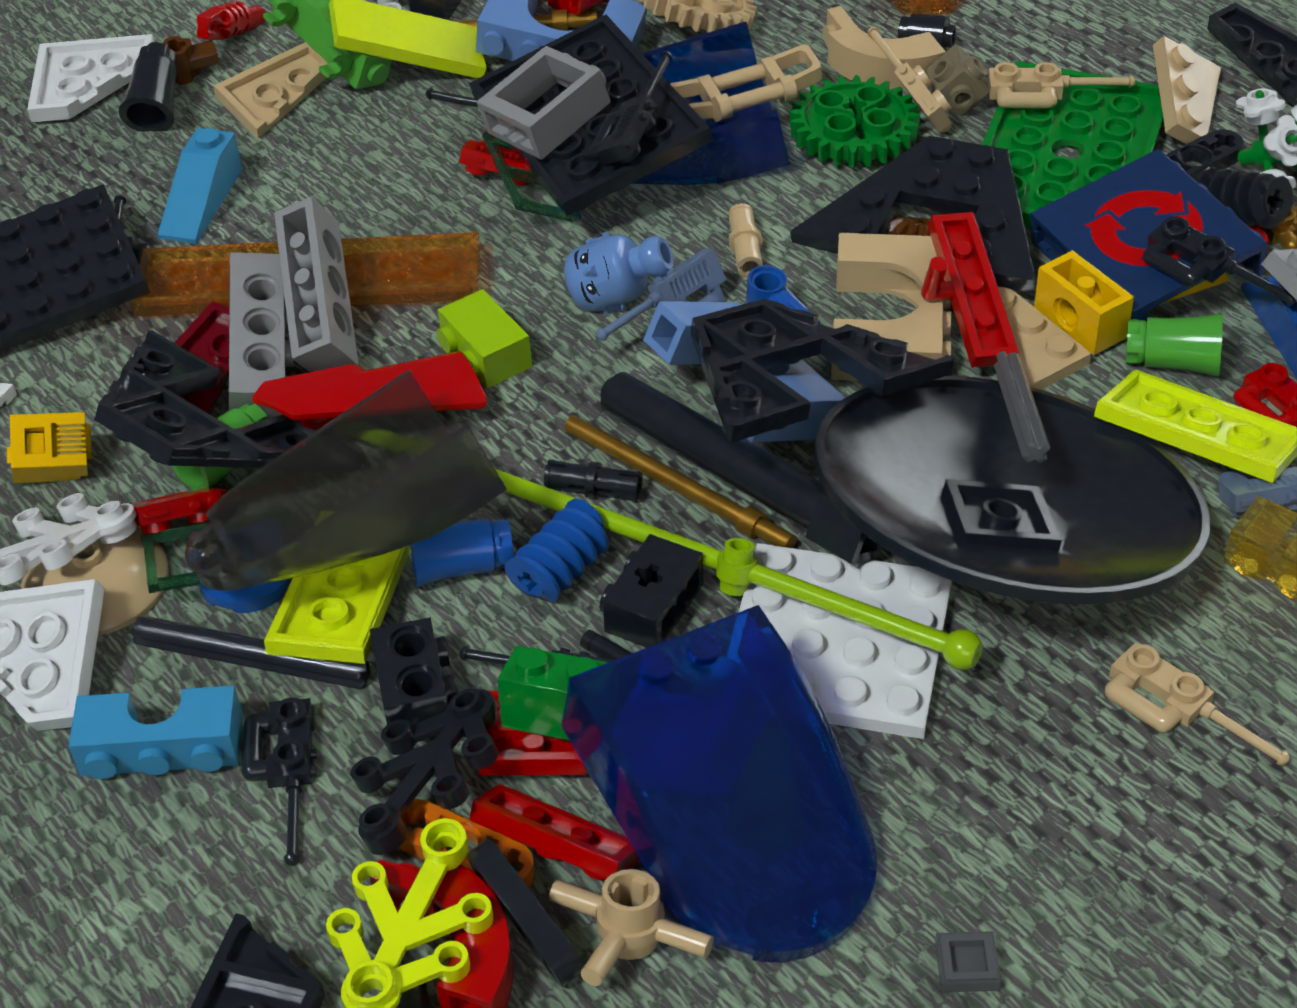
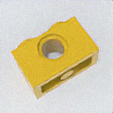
M1073 250L1039 267L1034 308L1091 352L1092 355H1096L1127 338L1128 321L1131 319L1134 296Z

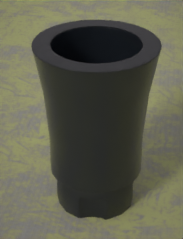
M150 42L147 46L141 47L138 58L134 63L127 92L119 107L118 112L121 120L127 126L139 132L168 131L174 124L173 102L177 77V56L166 44Z

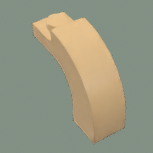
M842 6L827 9V25L823 27V39L828 47L827 63L839 74L850 80H853L855 75L860 77L861 82H867L869 78L875 77V84L877 85L889 81V89L897 87L905 89L894 73L896 68L874 39L858 28ZM930 32L905 38H883L902 64L907 62L912 69L920 65L926 74V69L946 52Z

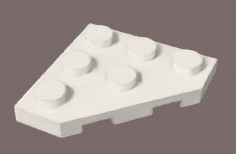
M153 35L40 44L27 108L31 122L71 119L128 84L131 80L134 63L138 58L141 47L154 42Z
M96 579L0 592V694L37 731L72 727L77 696L89 695L105 590Z

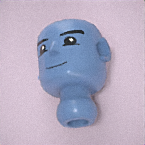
M608 232L602 233L603 236L587 239L585 245L573 249L568 254L564 264L565 283L573 301L585 311H603L605 315L615 310L624 311L628 309L627 303L638 299L644 293L649 275L652 277H662L666 275L668 270L673 268V254L668 242L664 238L651 236L644 239L640 246H637L632 239L625 235L617 234L610 236Z

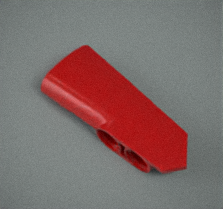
M461 351L369 370H365L356 364H348L265 381L253 394L252 403L274 409L292 420H299L306 428L321 429L363 420L377 414L421 411L436 413L445 410L484 409L487 406V398L471 364Z

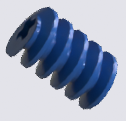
M575 498L568 501L564 509L559 510L551 521L543 525L539 533L534 534L530 538L528 544L522 546L514 557L507 560L505 571L510 581L527 595L540 597L550 603L556 602L561 595L560 590L569 589L573 583V578L581 577L585 572V566L593 565L598 558L597 554L605 553L610 545L609 539L604 531L600 514L583 499Z

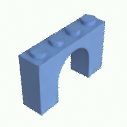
M488 0L477 20L476 52L514 61L572 31L553 29L535 20L533 17L537 11L538 0ZM609 0L603 15L607 14L638 48L645 32L647 9L643 8L644 3L633 0Z
M659 301L643 341L669 365L701 364L691 337L692 318L740 304L738 302ZM800 360L795 364H785L768 369L769 373L811 402L809 418L788 425L783 429L772 430L747 439L751 443L815 440L822 420L845 397L804 360Z

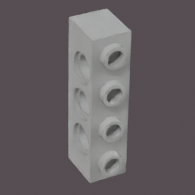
M309 197L274 212L292 359L308 372L348 364L359 365L339 221L313 197Z
M230 252L229 410L233 408L238 409L245 404H255L252 403V396L263 382L289 377L285 376V367H293L290 340H285V332H289L286 306H284V290L279 254ZM256 404L267 414L268 419L281 415V413L274 409Z

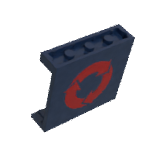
M1159 149L1030 213L1031 242L1051 261L1073 250L1134 296L1131 319L1145 320L1147 322L1150 309L1192 288L1148 265L1142 257L1144 250L1148 248V235L1158 228L1165 219L1171 216L1185 218L1189 222V226L1208 236L1212 235L1222 238L1228 247L1236 250V262H1243V266L1246 269L1252 270L1259 277L1265 273V268L1261 263L1266 258L1267 242L1263 236L1246 225L1237 217L1233 209L1224 206L1210 194L1205 185L1195 181L1183 170L1178 162L1172 161ZM1174 254L1171 255L1188 266L1192 265Z

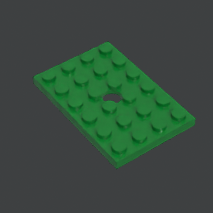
M1016 61L1015 63L1018 68H1035L1037 65ZM1061 68L1062 75H1069L1070 77H1109ZM1135 81L1134 86L1130 88L1129 86L1069 85V87H1063L1062 100H1058L1053 108H1001L998 105L982 145L1008 149L1024 226L1031 227L1030 213L1155 151L1164 122L1159 85ZM1063 146H1073L1079 149L1078 151L1081 156L1070 159L1064 156H1057L1053 152L1060 150Z

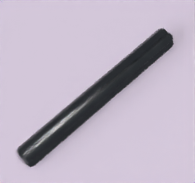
M143 615L137 617L135 625L131 629L133 642L137 645L356 689L364 688L370 676L368 661L365 664L266 654L264 639Z

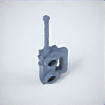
M702 249L677 267L668 270L666 275L655 277L653 279L654 282L647 286L650 291V295L646 298L647 300L605 328H599L596 332L597 338L601 341L607 340V336L649 308L657 307L659 301L686 302L685 297L697 289L703 291L705 296L696 302H724V295L720 284L727 279L714 249Z
M1287 467L1273 483L1239 470L1224 472L1219 477V499L1231 509V513L1239 518L1257 517L1261 514V508L1279 506L1287 510H1297V467Z

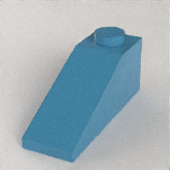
M197 128L180 155L158 231L159 239L198 243L243 170L234 132L218 131L212 128Z

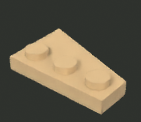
M1163 36L1153 44L1165 133L1188 144L1208 134L1221 67L1194 53L1187 45L1183 43L1178 44Z
M304 42L214 85L215 98L255 137L260 138L326 79L319 71V66L327 65L328 63Z
M998 286L1030 387L1042 390L1090 364L1091 352L1015 291Z

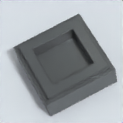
M994 931L936 933L935 947L941 993L1000 991L1001 978Z

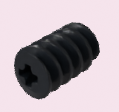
M1208 167L1199 174L1196 180L1198 183L1205 185L1210 194L1224 206L1233 209L1237 217L1251 227L1273 229L1287 218L1292 208V186L1283 175L1275 177L1273 174L1246 173L1241 170H1219L1218 168Z

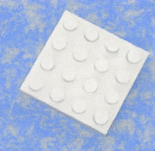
M757 543L754 555L757 557L759 565L935 629L944 630L952 586L951 580L916 566L875 560L850 564L834 554ZM750 584L748 590L743 594L726 660L737 666V672L732 676H748L769 710V714L924 739L939 658L938 651L762 586Z

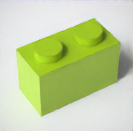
M484 289L437 309L440 328L437 329L436 333L442 349L446 353L461 351L471 364L478 380L486 388L532 367L529 335Z

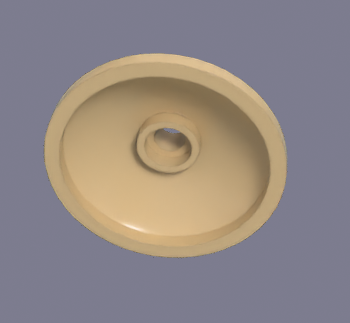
M136 528L130 536L116 543L103 544L100 539H97L76 554L69 563L58 569L47 570L43 563L40 562L22 578L21 589L96 579L105 588L98 636L120 630L134 623L137 617L144 616L153 608L166 588L169 577V565L166 554L157 540L149 534H142L141 530Z

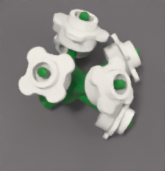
M1261 88L1250 91L1247 97H1241L1236 101V107L1244 110L1246 123L1258 125L1259 139L1253 142L1251 148L1238 152L1239 163L1242 166L1256 163L1258 167L1264 168V171L1260 174L1268 173L1273 174L1275 177L1283 175L1289 180L1293 189L1296 187L1295 178L1287 176L1281 170L1273 169V165L1281 164L1297 169V105L1291 108L1294 118L1290 115L1280 117L1277 120V127L1268 134L1267 124L1279 117V111L1286 106L1285 100L1278 99L1277 92L1274 90Z

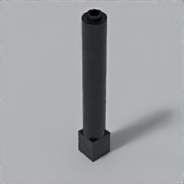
M626 372L618 373L604 383L601 389L600 403L602 410L606 414L807 529L805 538L848 563L853 564L879 558L882 546L858 530L840 513L828 498L818 479L746 439L733 443L729 442L723 426Z

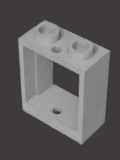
M545 46L477 101V105L489 134L542 160L611 101L605 86L606 78L598 67L588 65L567 53H561ZM556 83L567 87V89L535 115L524 110Z

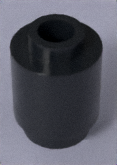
M912 13L910 17L903 16L900 20L898 38L930 32L945 51L955 44L956 25L950 24L949 16Z

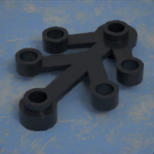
M465 689L460 691L451 699L444 712L412 726L406 719L390 722L383 728L381 739L391 754L400 756L382 764L377 757H366L352 767L350 775L362 793L374 792L380 789L386 782L407 774L385 804H374L360 815L358 833L370 853L385 855L393 852L404 843L408 836V829L401 816L434 773L437 779L433 782L431 791L441 808L454 809L467 800L470 791L459 773L453 748L462 737L467 738L461 747V751L470 768L475 770L484 769L497 760L499 751L492 737L487 732L496 720V702L489 691L484 689ZM438 735L434 741L411 750L416 743Z

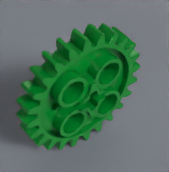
M855 75L852 82H847L845 78L839 76L838 83L835 84L825 79L823 80V88L811 85L810 93L800 92L799 100L793 101L792 110H790L791 138H796L797 147H806L805 154L807 156L818 153L819 162L832 158L833 165L836 167L842 161H848L850 168H854L857 161H862L867 167H871L872 160L874 159L886 164L887 155L897 158L901 155V149L909 150L911 142L917 141L920 124L918 104H912L911 95L902 96V87L890 90L889 81H885L880 85L875 84V77L869 78L867 82H861L860 77ZM856 130L860 131V139L857 136Z

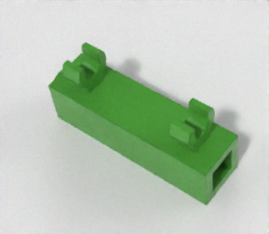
M267 0L274 6V9L270 13H264L263 18L273 27H279L286 23L328 63L327 65L319 66V71L327 79L334 80L342 76L356 90L377 86L386 82L392 60L339 49L334 46L329 12L330 0Z

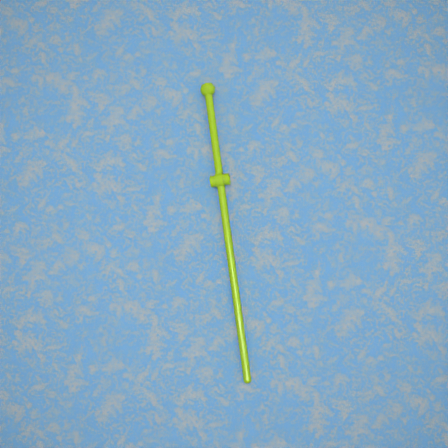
M363 420L330 427L555 511L564 509L568 501L575 499V497ZM589 503L600 514L604 529L644 543L649 534L702 552L703 565L716 570V575L720 579L719 588L727 595L743 596L750 584L753 583L941 652L948 665L957 670L971 669L976 666L980 659L983 643L979 636L971 630L958 629L949 634L759 565L758 559L754 555L755 545L747 539H728L725 542L724 550L721 551Z

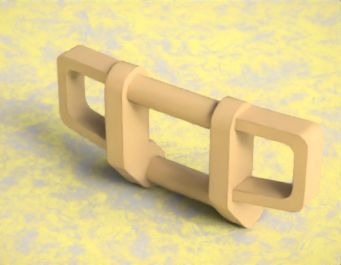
M803 44L774 56L759 59V64L714 77L707 74L695 79L670 84L682 98L700 95L703 102L689 105L702 119L713 118L715 122H720L733 117V112L773 100H777L779 104L797 98L798 91L819 82L822 79L821 63L809 45ZM800 63H804L808 67V69L793 76L791 74L785 76L781 71ZM763 79L767 86L729 97L727 93H720V91Z

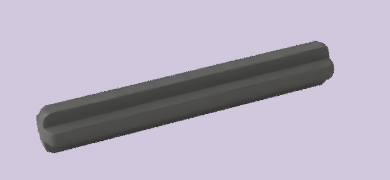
M1002 351L996 355L998 362L994 364V368L1021 455L1026 462L1036 460L1039 464L1047 460L1046 452L1050 450V445L1020 356L1016 352L1006 354L1005 351Z

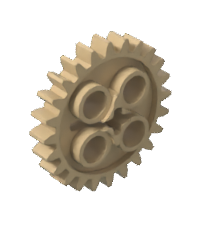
M637 0L644 3L643 8L653 10V15L663 16L666 22L679 23V27L682 28L690 26L695 32L703 29L710 35L718 32L723 36H727L728 32L734 35H738L739 31L746 33L747 29L752 27L757 9L753 5V0Z

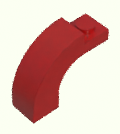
M379 859L378 863L386 871L389 883L388 892L397 912H399L421 868L410 863H400L398 865ZM459 865L457 868L446 872L424 917L458 904L460 899L467 894L481 893L490 899L494 919L490 928L482 933L471 934L460 929L449 934L454 941L460 942L466 947L470 961V971L464 979L455 983H447L439 979L436 988L441 1008H506L511 996L514 977L513 955L506 917L495 894L487 884L475 873ZM370 877L371 885L375 884L379 879ZM473 909L466 916L471 918L479 917L484 911ZM450 957L446 966H455L461 959Z

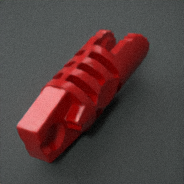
M231 1L213 6L197 15V38L225 40L244 34L266 21L263 18V14L267 13V11L258 5L247 7L246 4L240 1Z

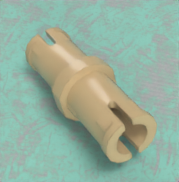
M740 203L732 206L729 210L731 233L729 234L728 241L730 250L736 257L739 275L748 278V274L752 269L763 265L760 253L763 240L760 230L755 226L752 207Z

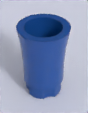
M488 518L468 521L409 519L411 560L416 587L449 578L494 572L495 568H505L507 560L514 557L509 520L490 522Z

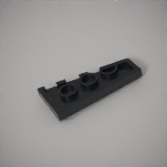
M1236 2L1210 15L1207 29L1293 106L1297 105V36Z

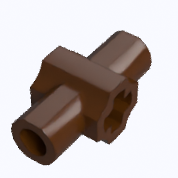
M173 36L166 38L163 44H166L169 49L176 53L177 77L175 83L179 85L192 82L194 77L199 75L198 69L219 64L213 40L192 45L189 38Z

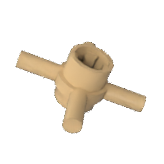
M660 855L648 873L627 869L611 874L603 884L602 895L561 880H556L553 883L549 893V900L551 902L596 918L597 931L602 941L581 970V977L586 983L592 986H599L618 958L626 960L641 959L656 949L658 941L705 959L709 956L714 942L713 936L665 919V911L660 901V894L677 870V863L672 857Z

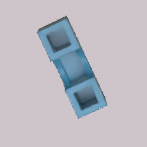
M235 685L182 689L181 701L177 711L170 718L156 724L140 723L130 693L77 696L68 747L79 775L90 776L96 779H108L115 774L143 772L148 775H162L168 770L193 768L204 772H212L220 769L222 766H236L239 764L243 713Z

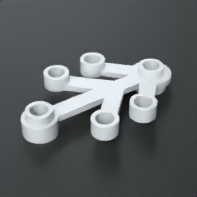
M82 493L72 494L57 504V509L64 522H81L72 526L45 520L40 509L36 507L22 511L13 518L12 522L21 537L34 536L35 538L0 549V584L8 585L20 580L40 562L43 563L47 570L58 569L69 563L76 554L97 539H100L103 544H112L127 538L137 528L134 520L137 513L133 505L128 503L121 504L119 501H110L99 507H94L88 504Z

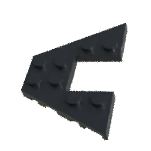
M928 136L790 232L792 243L838 254L839 233L885 234L901 203L951 213L973 212L997 286L1029 293H1035L1036 291L1035 274L1008 149Z
M761 299L692 318L691 337L727 439L731 443L772 430L783 429L788 425L809 418L811 402L769 373L768 369L785 364H795L802 359L821 354L837 365L841 371L850 374L865 384L870 391L884 396L951 375L955 358L946 355L934 360L908 352L907 342L881 337L878 333L849 324L836 329L817 323L818 315L804 310L791 309L784 304L768 299Z
M148 330L146 339L141 347L137 346L134 356L130 357L122 368L118 381L114 380L109 387L108 394L102 397L94 418L96 422L111 430L116 438L131 442L147 452L153 461L168 466L355 471L359 467L363 455L323 430L306 428L299 420H292L283 414L237 429H233L179 396L193 394L196 391L216 386L220 370L153 330Z

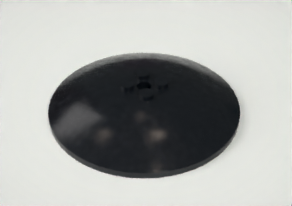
M945 376L897 391L892 395L884 396L875 394L866 387L839 401L821 422L814 447L815 470L822 488L840 513L858 530L896 556L926 571L975 589L1002 596L1056 604H1102L1133 600L1159 592L1183 579L1195 568L1202 557L1209 537L1210 515L1203 494L1189 473L1168 452L1145 435L1094 417V408L1044 390L1030 387L1050 445V450L1046 452L1047 460L1040 464L1036 460L1026 462L1023 459L998 380Z

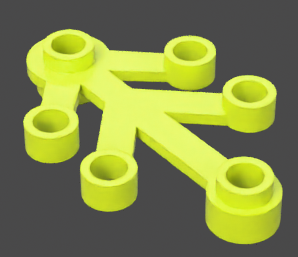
M449 818L437 819L423 829L420 842L425 861L398 913L388 892L389 883L385 868L378 862L367 861L359 864L354 869L351 879L355 894L359 899L367 902L383 942L374 960H371L362 941L364 929L361 918L355 910L350 908L337 909L327 918L326 929L329 940L333 946L341 949L349 968V972L341 987V998L345 1008H396L400 1002L402 992L436 978L447 983H455L464 979L469 973L470 961L468 951L462 943L457 941H446L440 944L432 955L399 967L406 951L460 929L471 934H479L489 929L493 923L494 916L491 901L481 893L467 894L460 899L458 904L424 917L446 872L457 868L465 860L468 853L466 832L458 821ZM445 847L453 848L449 851L438 852L440 849ZM370 877L379 879L373 885L366 886L361 884ZM473 909L484 911L479 917L471 918L466 916ZM341 925H354L349 932H336ZM449 957L461 959L455 966L448 967L442 965L443 961ZM373 989L382 991L373 997H363L366 992Z

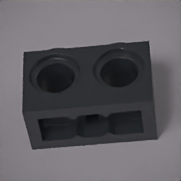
M431 617L370 629L387 725L398 719H406L412 726L444 712L451 699L457 693L453 674L442 676L441 667L450 666L445 636H434Z

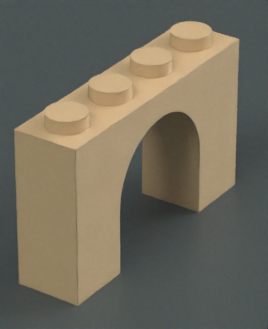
M839 233L836 291L891 294L907 300L917 309L906 316L892 320L834 318L833 328L836 329L849 324L878 333L881 337L887 339L901 340L908 343V352L934 360L946 355L951 356V341H943V338H950L951 312L943 311V309H950L951 300L927 301L921 296V288L932 258L937 257L931 236ZM831 363V380L859 381L850 374L841 371L834 363Z

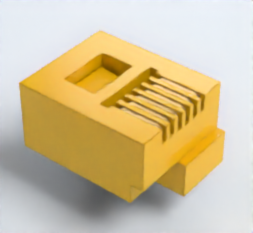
M85 412L10 415V447H7V463H11L13 483L68 481L81 479V476H88L87 459H92L91 426L90 423H85Z

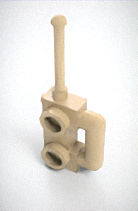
M871 27L868 30V36L874 39L896 68L894 73L912 96L915 103L918 104V107L939 133L948 132L952 122L946 113L952 108L938 89L931 94L927 88L933 83L921 66L917 65L912 69L907 62L902 64L878 33V28Z
M1003 62L997 64L995 68H989L988 72L989 100H997V104L1001 108H1053L1058 100H1062L1063 87H1069V85L1129 86L1130 88L1135 84V78L1131 75L1129 77H1070L1069 75H1062L1061 68L1049 62L1039 63L1035 68H1018L1013 63Z
M1135 642L1111 665L1109 676L1113 679L1105 687L1106 696L1155 730L1166 733L1172 730L1179 722L1188 727L1201 715L1207 720H1214L1277 761V765L1283 766L1289 762L1290 756L1287 751H1280L1218 711L1217 706L1212 704L1214 691L1205 686L1197 675L1182 672L1160 658L1158 652L1153 647ZM1138 686L1142 687L1165 702L1164 707L1157 706L1134 691V689Z

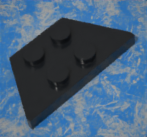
M236 913L190 1008H320L325 993L320 981L304 967H297L291 963L288 953L274 941L271 943L266 941L253 929L248 918Z

